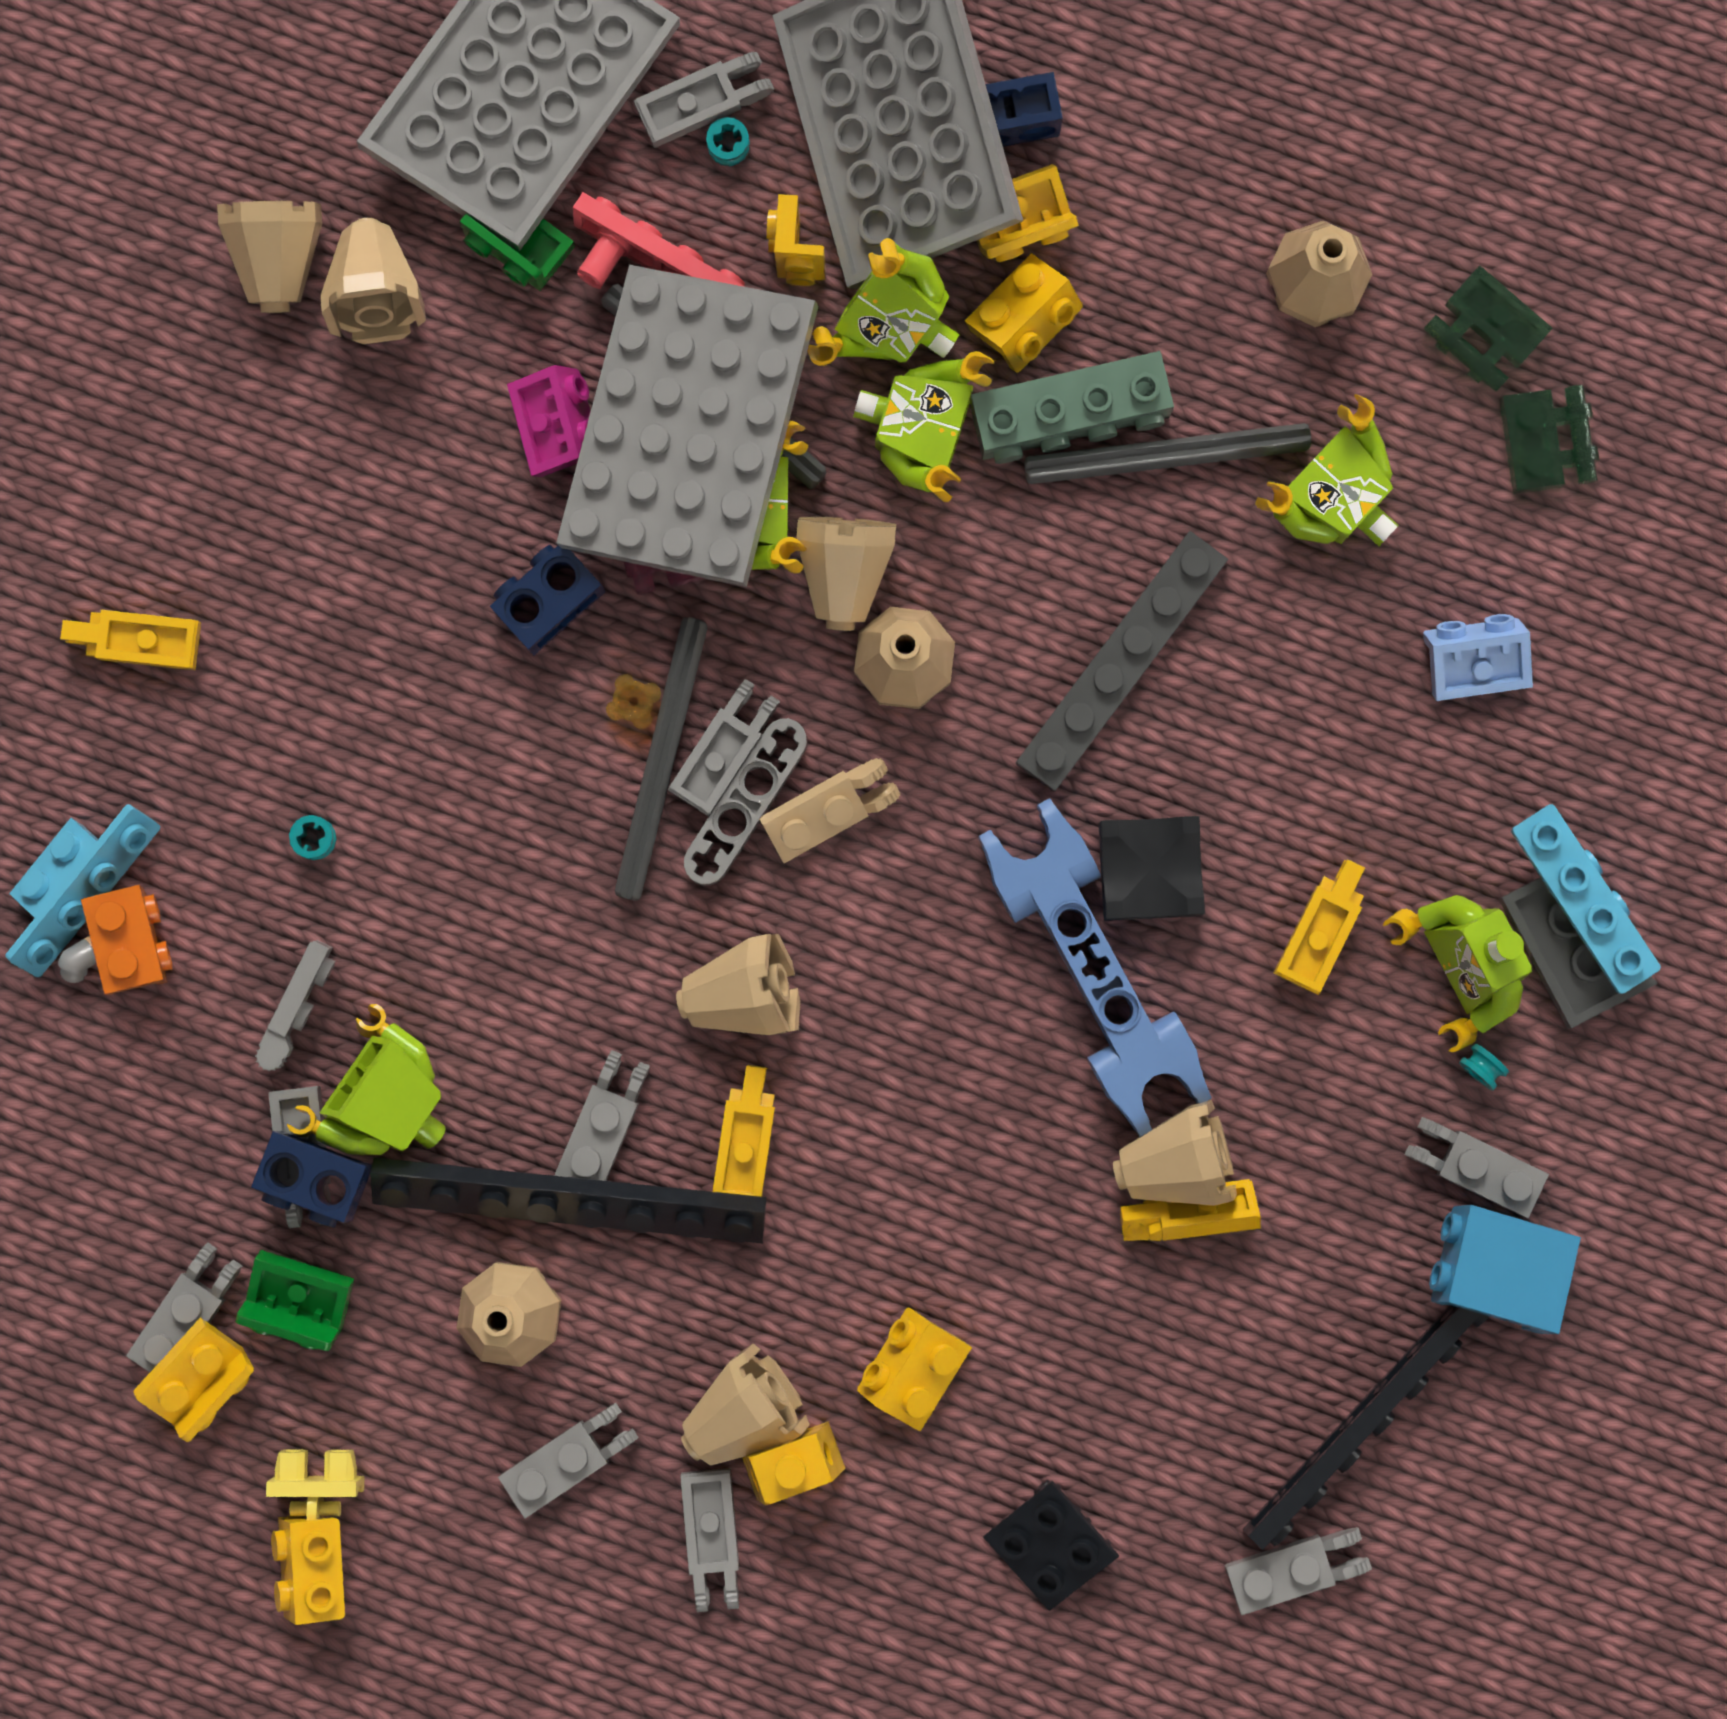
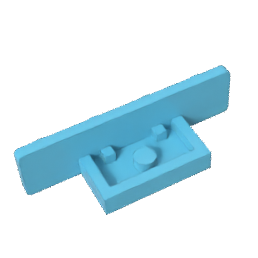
M128 804L98 839L86 827L70 818L9 893L34 919L8 950L5 957L15 966L35 977H41L86 922L81 899L110 892L158 833L160 825L143 812Z
M1553 804L1545 806L1512 828V835L1617 993H1626L1660 970L1659 962L1629 919L1630 911L1626 903L1616 891L1610 890L1601 876L1603 871L1599 862L1589 850L1582 848Z

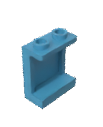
M1474 1205L1454 1206L1452 1211L1446 1215L1441 1227V1240L1444 1241L1440 1261L1435 1263L1430 1274L1429 1286L1433 1290L1431 1302L1460 1307L1522 1326L1521 1329L1534 1333L1559 1334L1581 1237Z

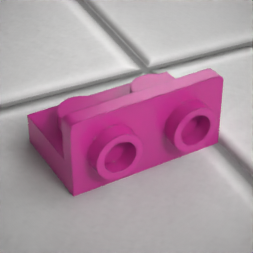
M553 365L507 384L531 476L544 477L577 464L591 412L588 404V385L581 376L580 371L575 368Z

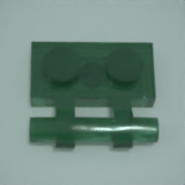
M1479 265L1445 304L1450 311L1459 317L1450 327L1440 317L1435 315L1423 330L1437 341L1435 347L1446 355L1450 352L1470 370L1468 375L1477 383L1482 380L1497 392L1509 378L1495 366L1499 359L1504 356L1518 368L1553 328ZM1469 328L1491 345L1484 355L1462 337Z
M1574 385L1565 388L1567 406L1554 408L1551 389L1504 395L1499 400L1513 494L1561 488L1565 485L1563 468L1576 467L1578 484L1598 481L1595 463L1600 461L1598 446L1592 445L1589 420L1593 419L1591 403H1586L1584 385ZM1569 424L1573 449L1560 451L1557 426Z

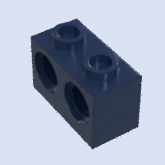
M1054 72L985 84L1003 147L1060 137L1063 116Z
M548 545L539 551L530 561V565L533 568L521 579L517 580L516 577H512L503 583L493 595L496 601L490 605L495 614L533 656L605 593L602 584L574 553L559 546L554 548L552 545ZM563 568L573 570L576 578L574 584L569 589L558 591L551 587V578L557 570ZM527 600L537 602L539 613L533 621L520 623L515 620V609L521 602Z
M273 1131L251 1188L264 1192L261 1200L265 1203L285 1210H289L292 1203L310 1210L308 1219L336 1228L338 1221L346 1223L353 1220L370 1177L372 1165L290 1133ZM285 1158L292 1159L299 1168V1177L290 1187L282 1184L277 1177V1167ZM332 1175L339 1177L344 1182L346 1188L345 1196L338 1204L330 1203L323 1194L324 1182Z

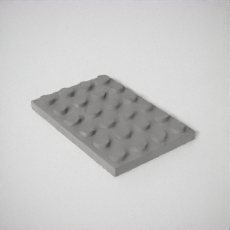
M459 0L357 140L358 148L462 216L467 214L504 243L519 252L680 26V17L653 0Z
M804 0L772 15L847 288H860L872 271L868 254L883 255L880 243L886 238L892 239L902 249L926 255L932 259L1023 222L962 0Z
M629 265L556 544L563 549L747 587L818 311L816 301Z

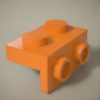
M135 885L81 899L104 995L107 996L155 983L160 985L168 982L165 971L172 970L173 964L167 942L158 943L153 924L160 923L161 916L154 894L146 896L144 888L140 885Z

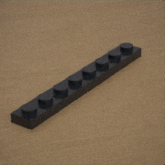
M374 1158L370 1171L372 1204L385 1205L392 1208L405 1207L435 1210L441 1213L454 1212L484 1215L490 1218L524 1219L539 1223L573 1224L588 1228L603 1227L632 1230L638 1233L672 1234L687 1238L721 1239L736 1243L751 1242L763 1244L767 1197Z
M1449 1305L1243 1528L1248 1537L1262 1550L1269 1543L1273 1546L1281 1543L1293 1529L1294 1524L1290 1520L1303 1506L1309 1510L1322 1499L1328 1490L1324 1483L1337 1469L1341 1473L1347 1471L1362 1453L1358 1448L1360 1444L1371 1433L1375 1437L1380 1435L1395 1418L1392 1410L1404 1397L1411 1400L1422 1391L1429 1381L1425 1374L1438 1360L1444 1364L1457 1353L1463 1344L1458 1338L1471 1324L1477 1328L1490 1316Z

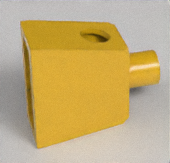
M829 1421L806 1429L801 1436L791 1442L742 1457L756 1499L765 1506L834 1481L845 1469Z

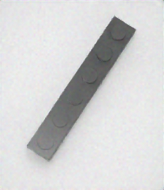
M1189 531L1015 764L1055 792L1226 564L1228 558Z

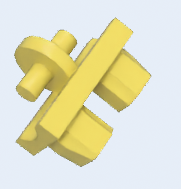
M281 1450L277 1456L275 1477L266 1482V1497H308L307 1501H291L289 1508L290 1516H307V1520L341 1515V1502L324 1501V1497H357L358 1492L364 1491V1476H357L354 1450H327L324 1458V1476H308V1450Z

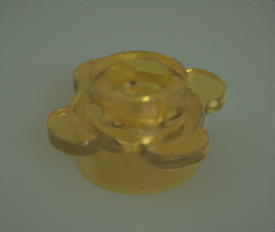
M628 674L619 676L615 680L616 690L613 695V701L606 706L607 715L614 721L624 719L633 722L634 726L638 729L649 727L653 721L651 716L653 705L661 698L659 687L655 683L645 685L639 681H634L632 676ZM632 697L638 699V704L636 706H631L629 704V700Z

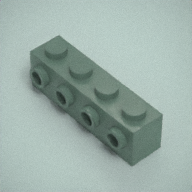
M1161 351L971 394L970 409L982 459L994 458L996 464L1018 460L1023 457L1022 451L1041 447L1043 453L1060 451L1071 446L1070 440L1086 436L1089 437L1090 442L1107 440L1118 435L1117 429L1134 425L1137 431L1155 429L1165 424L1164 419L1169 418L1174 409Z

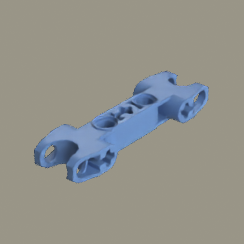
M1049 798L1037 806L1047 836L1045 849L1039 856L1027 860L1012 857L1003 848L999 839L991 830L979 835L978 840L987 859L993 886L1013 922L1016 923L1035 912H1038L1109 1044L1104 1049L1087 1057V1060L1106 1097L1119 1109L1136 1134L1141 1137L1152 1130L1150 1120L1144 1110L1142 1093L1145 1084L1154 1076L1167 1074L1176 1077L1196 1103L1206 1102L1212 1097L1203 1077L1197 1050L1176 1013L1173 1011L1152 1023L1150 1022L1079 890L1101 878L1099 869L1082 837L1071 827ZM1075 911L1083 918L1084 929L1081 935L1072 938L1063 935L1059 931L1057 921L1062 912ZM1090 935L1093 936L1096 944L1087 947L1089 953L1094 960L1103 958L1107 965L1101 970L1103 978L1099 981L1094 975L1085 977L1082 973L1081 968L1087 965V960L1082 950L1072 956L1068 947L1080 945ZM1114 996L1125 999L1130 1007V1016L1121 1025L1111 1023L1104 1013L1107 1000Z

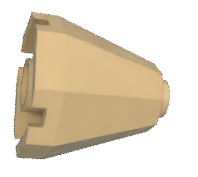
M292 201L234 202L232 206L217 204L218 225L248 302L260 304L261 313L290 312V303L301 302L322 227L321 204L303 201V206H293Z
M361 218L351 223L342 231L321 293L322 315L330 334L342 337L341 329L352 332V341L361 344L404 339L411 333L410 324L415 320L418 327L426 321L425 305L418 283L390 225L381 223L374 218Z
M1320 221L1285 233L1266 275L1270 286L1272 284L1275 291V300L1279 311L1313 327L1327 324L1330 320L1353 315L1372 277V272L1359 237L1328 222Z
M799 517L797 539L807 548L806 551L799 552L816 618L826 620L827 629L855 630V622H865L894 549L896 524L866 519L850 521L837 517Z
M889 607L859 631L854 674L866 686L879 705L920 709L932 697L950 685L955 641L930 611ZM901 645L911 646L912 652L902 654L898 650H900Z
M765 934L748 938L683 978L682 989L678 990L676 994L677 1006L682 1018H688L692 1027L761 1035H776L799 1030L801 1001L798 988L789 989L787 977L794 976L795 972L793 962L780 935Z
M1212 1100L1192 1104L1119 1150L1120 1160L1113 1161L1114 1174L1119 1189H1128L1132 1199L1213 1206L1233 1201L1237 1196L1236 1185L1226 1187L1225 1176L1233 1175L1234 1172L1219 1116L1208 1118V1115L1215 1109Z
M496 1262L462 1288L456 1329L480 1361L522 1367L556 1341L562 1300L555 1290L549 1286L545 1280L546 1278L537 1267ZM496 1311L502 1312L506 1316V1327H503L501 1320L496 1318Z
M751 1344L738 1353L726 1365L683 1422L682 1427L685 1434L681 1437L682 1443L688 1454L696 1461L702 1459L711 1466L745 1457L791 1442L801 1436L809 1427L807 1416L805 1415L798 1420L795 1412L797 1408L802 1406L799 1394L774 1359L769 1355L761 1360L755 1357L761 1350L755 1344Z

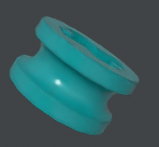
M730 117L717 119L710 125L707 131V148L709 155L715 162L723 166H733L746 158L749 153L750 141L747 128L741 121ZM727 131L733 132L734 139L737 137L742 139L741 142L734 143L733 151L724 152L722 144L718 147L715 146V142L721 141L723 133Z
M315 815L303 816L296 820L289 833L290 845L294 852L310 860H320L330 855L337 841L336 831L332 824L324 818ZM314 825V829L321 831L323 828L325 832V837L318 840L320 848L315 851H311L312 846L305 845L303 847L301 844V838L307 836L306 827Z
M1474 1044L1471 1048L1473 1051L1472 1056L1468 1059L1463 1057L1459 1064L1475 1080L1489 1090L1494 1091L1497 1087L1496 1079L1499 1076L1506 1077L1509 1070L1485 1048Z

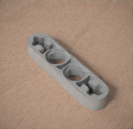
M789 718L778 719L766 728L688 848L684 857V868L687 875L695 883L702 886H711L720 882L725 877L760 823L759 819L766 814L803 757L807 748V736L803 727L797 721ZM788 729L796 732L793 739L798 744V747L795 751L788 748L783 751L778 759V763L787 766L780 773L771 762L759 759L758 756L764 750L771 757L777 748V742L772 738L776 732L785 734ZM756 768L767 770L773 777L772 788L764 795L751 794L745 787L747 774ZM737 809L745 815L747 825L741 834L728 836L721 832L719 818L724 811ZM712 831L721 842L732 845L734 848L729 855L720 848L714 858V862L719 866L718 871L715 874L706 871L703 876H699L696 874L698 865L693 859L697 853L703 856L709 853L714 843L705 840V838Z

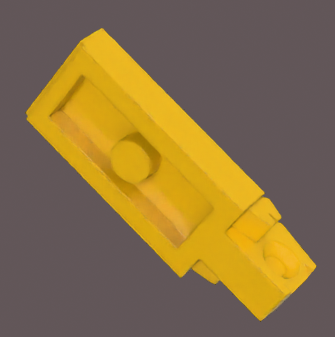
M101 610L100 613L91 612L90 623L63 620L60 639L66 640L65 643L87 646L86 656L95 657L98 660L196 671L201 622L192 619Z
M1347 859L1343 861L1334 880L1323 876L1319 886L1315 887L1273 974L1315 995L1320 994L1362 909L1360 904L1364 895L1354 890L1365 867Z
M746 1065L743 1090L735 1088L730 1090L729 1100H726L712 1192L762 1197L775 1107L773 1106L775 1094L763 1093L767 1070L765 1067Z
M1252 1180L1226 1182V1187L1236 1185L1237 1196L1231 1202L1214 1206L1145 1200L1143 1204L1121 1206L1120 1223L1124 1241L1149 1239L1152 1241H1161L1162 1239L1166 1241L1261 1229V1216Z

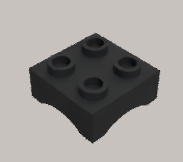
M1200 816L1100 821L1098 826L1104 921L1194 917L1205 914L1201 870Z

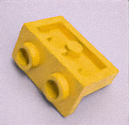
M200 1317L133 1392L137 1401L174 1425L178 1436L188 1443L198 1432H202L210 1426L216 1416V1412L232 1395L238 1394L246 1386L250 1375L254 1371V1367L242 1346Z

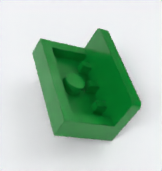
M467 214L459 221L466 235L463 240L464 243L479 256L486 259L491 254L502 262L504 266L501 270L521 287H525L527 283H530L541 291L575 248V243L572 239L544 218L519 252L504 243Z
M260 1250L254 1259L246 1300L237 1312L235 1322L249 1327L258 1334L278 1336L297 1342L300 1346L307 1349L329 1351L343 1329L354 1278Z

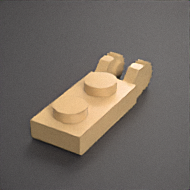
M881 758L871 759L847 773L842 771L761 816L759 820L783 863L792 860L869 817L867 813L880 812L899 799L900 792L894 783H884L860 797L855 789L867 788L886 775L888 768Z

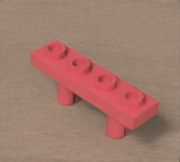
M582 192L573 206L574 226L597 239V242L577 271L580 279L594 288H602L621 256L628 257L645 268L745 287L744 281L735 273L727 269L718 271L704 263L702 256L686 245H679L677 247L662 238V234L654 226L645 221L635 223L621 214L620 209L606 198L597 197L594 199Z

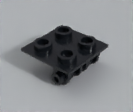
M1047 1479L1034 1490V1495L987 1532L983 1538L1050 1611L1116 1560L1119 1554L1112 1548L1110 1540H1105L1091 1524L1092 1520L1081 1513L1082 1509L1078 1505L1075 1506L1060 1490L1061 1486Z

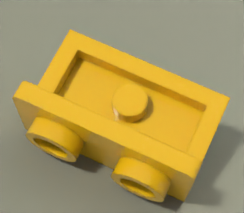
M1054 164L1012 179L1023 222L977 240L980 252L988 259L996 258L997 262L1011 260L1024 253V246L1040 241L1042 245L1059 242L1069 236L1067 230L1079 226L1076 216L1070 211L1057 167Z
M778 194L777 210H768L767 216L768 252L775 254L777 277L786 278V283L795 286L814 285L815 280H825L824 246L799 244L801 222L798 195Z
M1031 253L965 320V323L973 334L1002 354L1009 368L1019 373L1030 361L1040 354L1041 350L1065 326L1072 322L1075 315L1082 309L1083 304L1069 279Z
M908 1307L901 1318L892 1325L888 1339L875 1360L866 1367L857 1391L878 1409L921 1432L972 1347Z
M300 1516L279 1517V1531H273L271 1536L274 1561H280L282 1581H276L274 1585L277 1611H283L284 1618L295 1625L344 1618L345 1604L339 1520L334 1517L316 1520H306Z

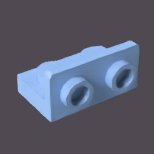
M1497 614L1486 617L1482 623L1466 625L1460 621H1448L1438 624L1436 629L1423 632L1424 643L1429 648L1432 695L1436 701L1533 687L1530 632L1518 618L1507 614Z

